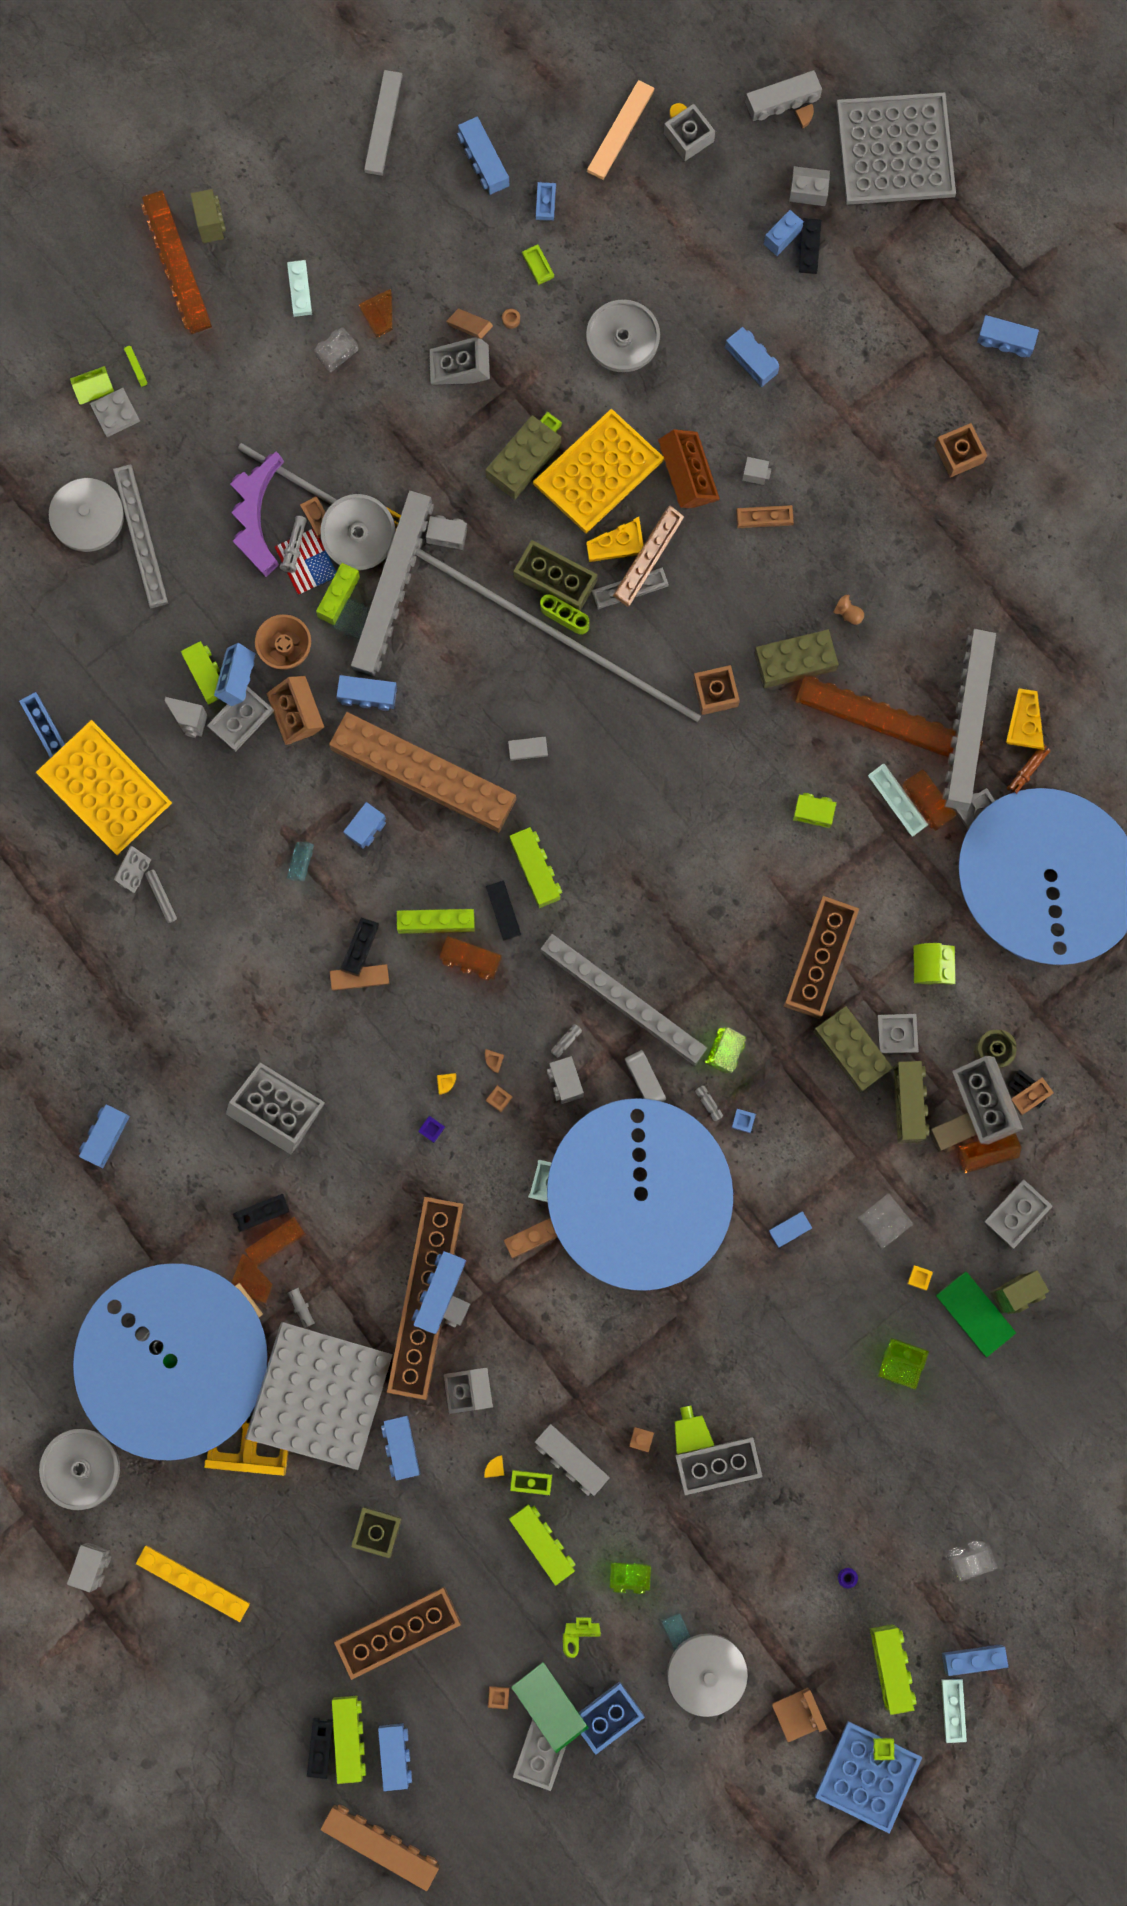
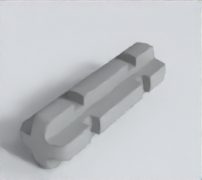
M574 1024L570 1028V1032H567L557 1043L558 1045L552 1048L551 1053L557 1058L560 1057L563 1050H566L575 1040V1036L581 1033V1028Z
M705 1086L697 1088L695 1092L698 1097H701V1102L707 1111L711 1113L712 1119L714 1121L721 1119L723 1114L717 1109L718 1106L711 1095L707 1094L708 1091Z

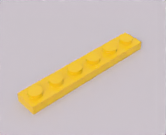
M147 1545L136 1562L138 1566L238 1622H241L250 1605L249 1602Z

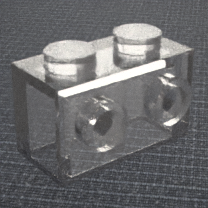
M342 327L339 330L333 331L325 342L322 341L316 346V358L331 373L358 351V345Z

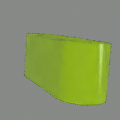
M546 594L541 598L540 609L545 616L577 634H585L588 631L589 618L585 613L553 595ZM547 602H551L554 606L552 608H546L544 607V604ZM566 611L570 615L564 618L560 616V613ZM578 621H584L586 625L583 627H579L576 625V623Z

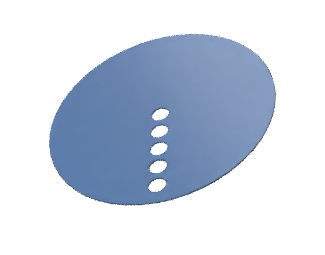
M1036 788L1021 790L1018 794L1014 792L996 800L987 806L973 821L965 835L960 851L959 879L966 904L977 923L999 945L1031 961L1052 965H1067L1093 959L1108 951L1123 938L1127 932V836L1117 822L1104 810L1087 799L1066 791ZM1047 869L1054 870L1057 873V880L1054 882L1047 881L1044 878V872ZM1054 887L1059 891L1060 896L1057 900H1051L1047 897L1046 890L1048 888ZM1052 905L1060 907L1062 910L1061 917H1051L1048 912L1049 907ZM1058 923L1063 926L1064 934L1058 937L1052 934L1051 926ZM1055 942L1064 943L1066 953L1063 955L1056 954L1053 950V944Z
M636 1098L624 1099L603 1105L581 1118L569 1130L558 1146L551 1163L547 1182V1201L551 1222L562 1246L571 1258L586 1272L607 1284L619 1288L655 1290L682 1282L699 1271L713 1257L726 1235L731 1220L733 1186L730 1170L720 1146L699 1121L673 1105L651 1099ZM634 1109H640L644 1113V1119L641 1123H635L631 1120L630 1114ZM636 1128L642 1129L645 1133V1138L640 1143L635 1142L631 1137L632 1131ZM635 1148H642L645 1151L646 1158L644 1161L637 1162L633 1159L632 1152ZM637 1167H642L646 1170L647 1177L644 1181L639 1182L634 1179L633 1171ZM637 1187H644L647 1190L648 1196L644 1201H638L634 1197V1191Z
M155 1265L133 1272L116 1282L100 1296L90 1309L80 1328L74 1350L73 1370L76 1391L80 1403L92 1424L105 1438L119 1448L131 1454L154 1460L186 1459L219 1446L230 1438L248 1419L255 1408L267 1369V1344L264 1330L256 1311L243 1293L231 1282L210 1270L193 1265ZM110 1301H120L122 1308L118 1314L108 1312L107 1306ZM126 1313L133 1314L136 1319L135 1324L130 1328L124 1327L121 1323V1319ZM139 1327H146L149 1330L150 1335L147 1340L138 1341L136 1339L135 1332ZM154 1340L161 1341L164 1346L163 1351L158 1355H153L149 1350V1345ZM167 1354H174L177 1357L178 1362L174 1368L169 1369L164 1366L163 1359Z

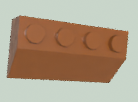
M674 429L658 439L680 508H695L720 500L698 432Z

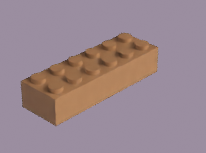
M825 896L821 898L783 1007L817 1019L822 1017L859 908Z
M444 1586L337 1639L334 1644L352 1680L460 1626L461 1621Z

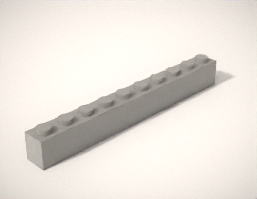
M409 490L351 664L352 669L371 676H375V673L380 671L382 664L380 658L382 654L386 653L388 646L386 640L387 637L392 635L393 626L391 625L393 619L398 617L399 608L397 607L399 601L402 602L404 599L405 591L403 589L405 584H408L411 574L409 571L411 566L414 567L417 556H415V553L422 545L421 535L422 532L427 530L428 521L426 520L428 514L431 515L433 512L434 504H432L430 496Z
M974 629L966 640V646L969 648L968 652H965L963 663H966V668H963L961 673V680L964 681L963 685H960L958 692L961 701L957 703L956 713L958 714V719H955L953 730L956 731V734L952 737L950 745L953 748V753H950L948 765H951L950 771H947L945 778L948 786L943 792V799H945L944 807L967 811L971 805L996 633Z
M551 934L542 946L541 953L692 1065L695 1066L706 1052L707 1047L555 935Z

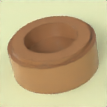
M515 309L504 311L502 314L503 325L509 329L516 328L520 324L519 312Z

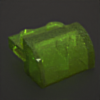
M891 1338L884 1351L877 1377L916 1390L929 1351Z

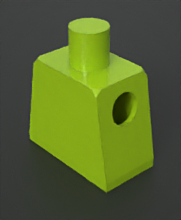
M691 1405L681 1407L682 1420L674 1421L676 1453L681 1454L714 1446L703 1416L694 1417Z

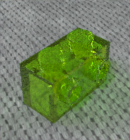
M728 1027L719 1028L705 1064L723 1073L733 1072L738 1065L737 1059L739 1054L745 1048L744 1042L746 1037Z
M611 1562L609 1587L613 1588V1592L625 1593V1589H630L635 1594H645V1590L650 1591L651 1565Z

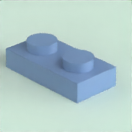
M538 182L536 220L554 221L556 183Z

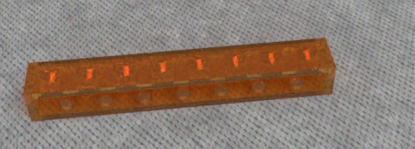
M163 190L143 196L144 204L141 207L144 216H149L150 220L147 221L150 232L154 231L156 235L152 238L156 248L160 247L161 253L158 254L161 263H166L167 269H164L166 277L173 282L170 288L173 296H178L179 301L176 304L179 313H184L185 317L182 318L185 329L189 328L191 334L212 328Z

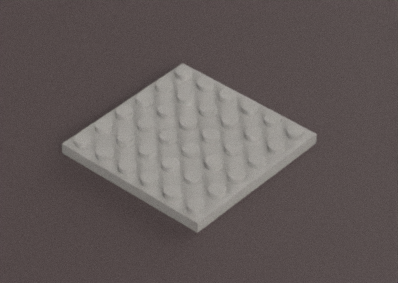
M945 92L837 100L846 205L951 198L956 196Z
M281 1322L245 1439L358 1470L393 1354Z

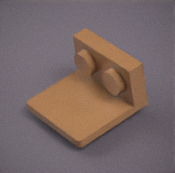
M809 1688L772 1704L788 1742L815 1730L821 1732L827 1729Z

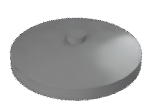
M631 300L611 301L597 309L590 318L586 331L587 346L592 357L601 366L616 372L635 371L648 364L655 356L660 342L659 324L653 313L638 302Z
M82 478L67 483L54 495L49 507V522L54 534L65 546L82 552L96 551L109 545L120 533L124 523V508L120 497L110 485L97 479Z
M352 494L335 501L324 514L320 529L322 544L327 554L337 564L341 565V563H344L357 570L369 569L381 563L388 556L396 532L394 520L389 510L379 500L363 494Z
M88 1429L66 1431L54 1438L45 1449L40 1461V1481L48 1497L59 1506L71 1510L93 1508L104 1502L117 1485L120 1474V1461L117 1451L107 1438L96 1431Z
M699 1634L682 1642L672 1654L667 1668V1682L672 1696L683 1709L697 1716L710 1717L728 1711L740 1700L747 1684L748 1673L743 1655L731 1641L716 1634Z

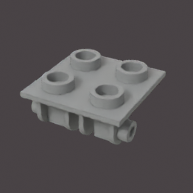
M130 846L114 880L120 884V887L127 888L135 893L145 871L149 867L151 859L133 846Z

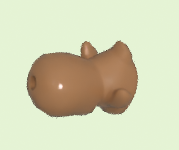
M850 595L842 596L834 613L841 614L844 621H848L851 624H860L864 619V611L851 604L849 600Z

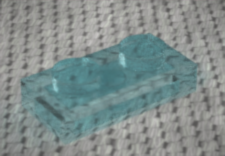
M309 842L296 843L287 876L288 879L305 881L314 844Z
M680 1613L662 1621L674 1650L682 1642L690 1638Z

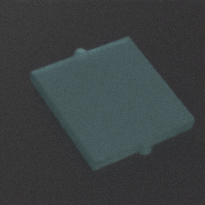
M348 598L334 628L344 632L346 636L350 635L360 640L370 608L365 607L363 603L359 604Z

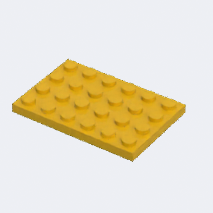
M610 409L533 481V485L584 533H587L664 461V457L613 409Z
M92 720L36 771L41 779L116 855L126 848L172 804L157 786Z

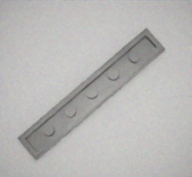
M384 70L364 169L365 173L383 176L402 81V73Z

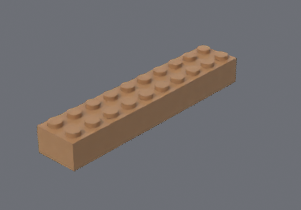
M348 712L343 717L329 744L332 751L498 833L501 831L516 802L515 794Z
M424 1197L387 1393L424 1400L428 1398L441 1325L437 1334H433L414 1326L415 1321H412L415 1310H420L422 1303L419 1301L423 1291H428L430 1284L427 1281L431 1272L435 1273L437 1266L434 1264L438 1254L442 1255L443 1251L455 1255L464 1205L461 1203Z

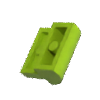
M942 943L914 945V983L929 985L955 984V946L942 945Z

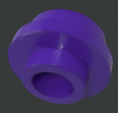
M844 1568L839 1572L838 1582L842 1587L849 1589L857 1584L858 1575L853 1569ZM846 1574H849L851 1576V1580L849 1582H846L844 1580V1576Z

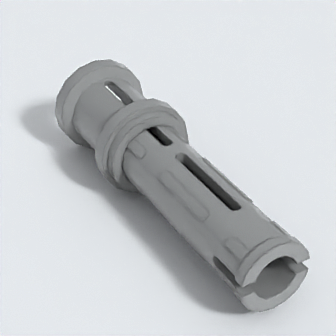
M303 516L295 517L289 545L283 552L285 556L283 563L280 564V569L285 572H296L295 565L297 558L300 557L299 547L307 519Z

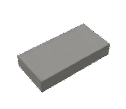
M546 737L508 741L510 761L548 756Z

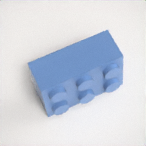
M620 1681L579 1712L589 1727L581 1735L595 1755L645 1718Z

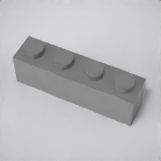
M813 70L747 93L745 103L753 121L764 120L770 115L781 114L790 108L796 109L802 104L816 102L821 97L822 87Z
M552 1424L535 1441L537 1444L535 1448L541 1454L545 1455L547 1453L551 1456L550 1462L558 1469L562 1466L567 1471L565 1475L572 1482L577 1480L582 1485L580 1489L588 1496L590 1494L595 1496L609 1480L610 1477Z

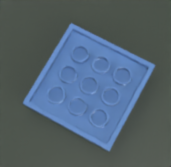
M847 1721L815 1798L890 1834L922 1760V1756L894 1743L895 1760H874L873 1738L883 1737Z

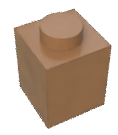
M634 1427L629 1447L649 1452L654 1433Z

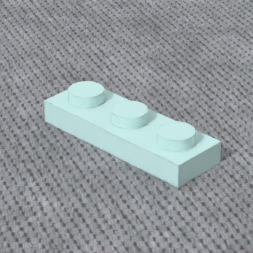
M306 260L287 262L294 317L312 315Z
M941 1679L945 1742H967L963 1679Z

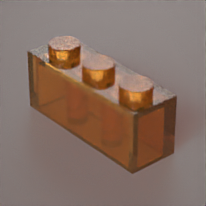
M924 769L903 783V790L914 801L918 811L922 812L925 816V820L929 824L928 826L935 831L953 820L957 815L952 808L944 807L945 799H943V795Z
M447 936L439 958L440 961H443L442 964L447 967L453 968V966H457L464 973L471 974L474 972L479 974V978L489 981L490 978L495 979L502 955Z
M1013 1133L990 1144H982L980 1141L960 1146L958 1159L965 1174L1019 1158L1022 1147L1016 1133Z
M293 1217L246 1248L245 1252L254 1266L259 1267L307 1234L298 1220Z

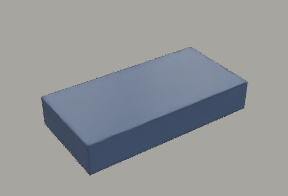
M802 1211L769 1230V1233L779 1248L809 1231L812 1227Z

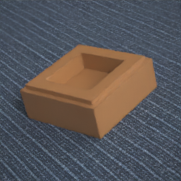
M497 1085L486 1099V1102L499 1112H502L513 1097Z
M489 1686L488 1708L508 1709L509 1688Z

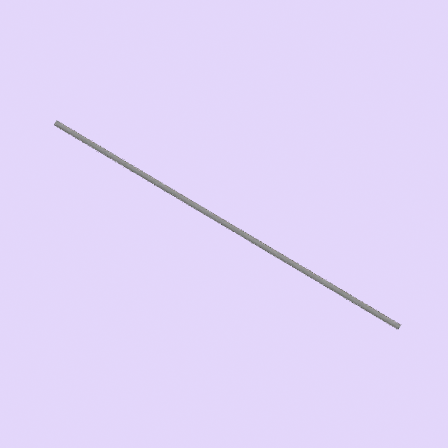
M242 443L238 446V450L261 464L264 463L266 457ZM281 466L276 471L278 474L331 505L337 501V499ZM416 550L415 555L694 721L698 722L701 715L423 550Z

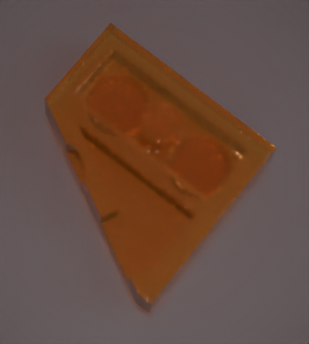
M391 289L359 304V308L376 338L393 330Z
M242 1254L231 1283L234 1286L240 1283L251 1298L267 1303L273 1284L246 1255Z

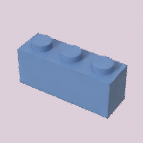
M985 315L977 343L984 347L998 348L1002 352H1013L1020 357H1030L1034 350L1039 330Z
M742 327L726 340V350L761 387L778 374V361L767 354L766 348L761 343L758 344L755 341L753 334L749 330L746 331Z
M239 643L226 649L214 694L215 697L230 706L244 701L256 653Z
M340 675L337 700L345 706L358 704L362 708L373 706L378 707L379 710L389 711V709H394L397 685L396 682Z
M107 1104L104 1108L102 1107L98 1112L97 1118L99 1119L96 1125L93 1124L88 1132L89 1138L87 1142H83L79 1149V1157L104 1168L130 1116Z
M408 1416L384 1421L381 1429L383 1438L387 1437L388 1445L385 1448L387 1457L392 1459L393 1465H389L391 1476L395 1477L396 1480L420 1475Z
M1003 1645L942 1653L945 1674L948 1676L1008 1668L1006 1650Z
M404 1723L379 1726L383 1791L408 1789L409 1783H412V1772L407 1768V1762H410V1750L406 1749L405 1741H409L408 1728L404 1729Z

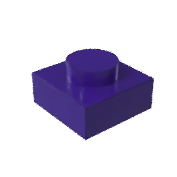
M429 1116L418 1132L435 1143L445 1129V1126Z

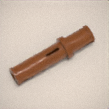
M1044 745V750L1037 749L1022 770L1016 773L1015 779L1007 787L1008 791L1012 789L1011 793L1015 792L1018 794L1023 785L1030 781V776L1048 753L1051 752L1047 746Z

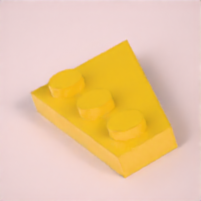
M639 517L609 533L606 532L587 541L589 562L638 555L644 546Z
M1018 688L1006 741L1007 744L1044 750L1037 691Z

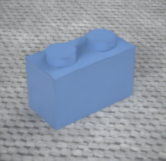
M789 210L765 235L764 245L778 256L802 231L804 221Z
M366 802L343 833L348 839L363 849L373 842L375 838L373 835L377 830L380 832L385 826V815Z

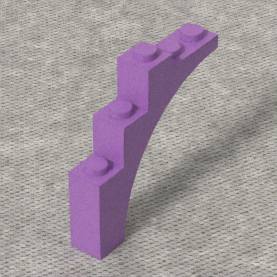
M277 452L268 455L260 467L257 466L251 471L250 476L245 472L237 474L230 484L244 500L236 504L231 512L245 528L244 531L241 530L235 535L233 542L265 577L279 566V563L270 553L265 543L260 515L262 499L267 485L274 473L284 463V460Z

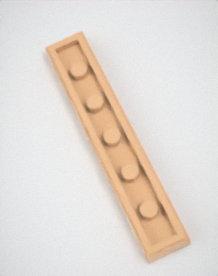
M638 80L589 165L588 173L604 180L652 96L654 87Z

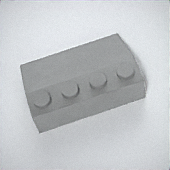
M259 1063L229 1102L226 1115L291 1155L309 1130L325 1102L262 1063Z

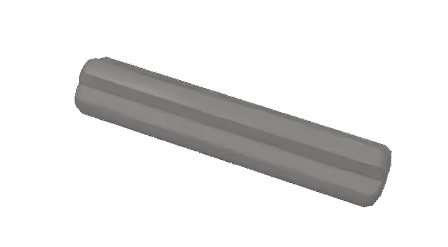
M155 870L146 872L147 880L168 923L175 921L177 917Z

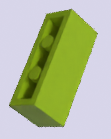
M341 563L316 610L319 619L335 626L360 579L357 569Z
M200 641L182 650L181 653L207 704L209 705L219 700L214 694L220 669L216 661L211 662L209 657L212 654L208 646H203Z

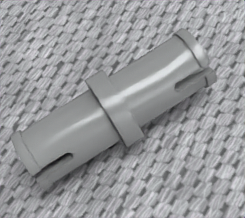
M299 1287L288 1292L287 1294L295 1308L294 1312H297L303 1328L314 1324L315 1321L307 1308L309 1305L305 1303Z

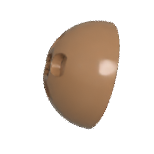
M276 615L267 619L259 627L255 637L256 651L261 660L268 666L279 670L292 669L300 665L307 658L311 649V635L307 626L300 619L291 615Z

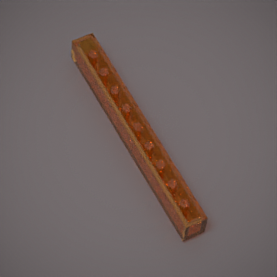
M804 677L795 702L948 758L950 753H953V748L950 747L952 737L956 734L953 728H945L939 722L932 723L926 721V718L920 715L912 716L903 709L896 710L890 708V705L884 702H874L868 696L860 697L851 690L838 689L832 683L825 684L819 682V679L816 677ZM980 740L979 752H980V749H981V746H982V743H983V741H981V740Z

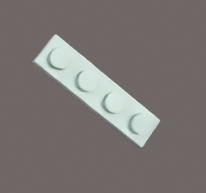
M882 764L868 775L911 836H915L929 825L885 764Z

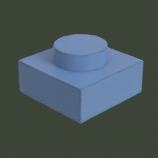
M737 1109L732 1128L751 1133L756 1114Z

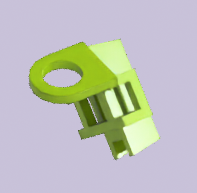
M577 1617L576 1623H566L565 1633L563 1634L564 1654L568 1658H575L577 1656L579 1637H601L599 1623H591V1618ZM569 1642L574 1646L572 1654L568 1651Z

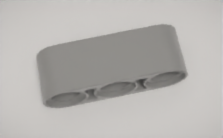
M640 1050L624 1058L643 1099L665 1101L666 1097L644 1052Z

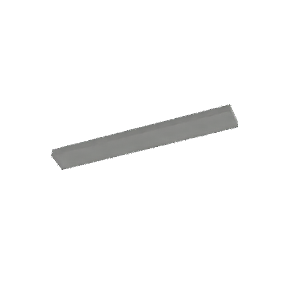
M132 465L115 468L113 470L149 607L151 609L169 604Z

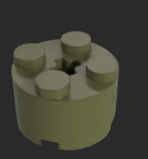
M990 1030L976 1042L974 1048L975 1057L977 1060L984 1056L995 1057L999 1069H1003L1016 1057V1041L1007 1031ZM997 1046L999 1050L994 1053L992 1050Z

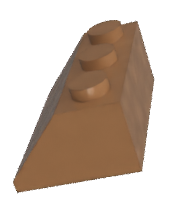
M306 676L288 677L266 693L270 705L274 709L273 713L285 745L313 736L324 728Z

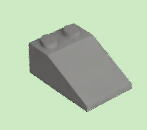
M474 337L430 349V381L432 385L468 384L490 379L489 345L482 339Z

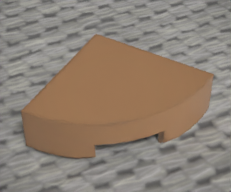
M812 104L795 111L802 129L807 127L812 120L814 113Z
M486 1049L485 1060L488 1067L493 1072L499 1074L504 1055Z

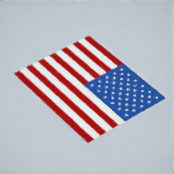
M313 529L304 532L299 547L300 557L297 558L295 565L296 572H287L298 595L333 579L336 574V570L324 549L321 539L317 537ZM290 539L275 546L282 563L285 556L283 552L288 547Z

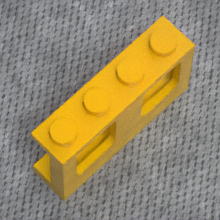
M246 1420L241 1426L243 1431L240 1452L238 1454L219 1452L217 1447L208 1451L204 1468L284 1476L286 1475L288 1451L280 1449V1455L277 1458L258 1456L256 1453L258 1442L245 1439L250 1424Z

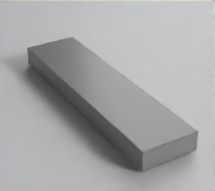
M663 567L650 572L635 597L668 587L669 584ZM621 581L592 590L597 609L620 602L613 594Z

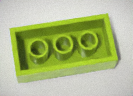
M893 1624L869 1628L885 1710L890 1715L914 1711L913 1705H916V1697L914 1692L910 1690L909 1684H912V1677L905 1665L908 1663V1657L901 1643H904L902 1630Z

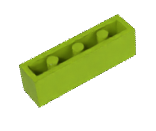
M531 827L510 835V842L538 907L542 908L560 900L562 890L559 884H555L552 877L555 874L551 865L547 867L545 862L547 856L544 849H540L538 846L540 840L537 832H532Z
M474 909L397 911L398 934L475 932Z
M528 1504L511 1516L509 1520L556 1586L575 1572L573 1567L576 1564L569 1555L566 1557L561 1550L564 1547L558 1539L554 1540L551 1537L550 1533L553 1531L546 1522L542 1524L538 1518L541 1514L535 1506L530 1507Z
M358 1696L335 1697L332 1699L337 1784L362 1782L363 1776H366V1764L362 1763V1755H365V1745L360 1740V1734H363V1721L359 1722V1713H362V1702L358 1701Z

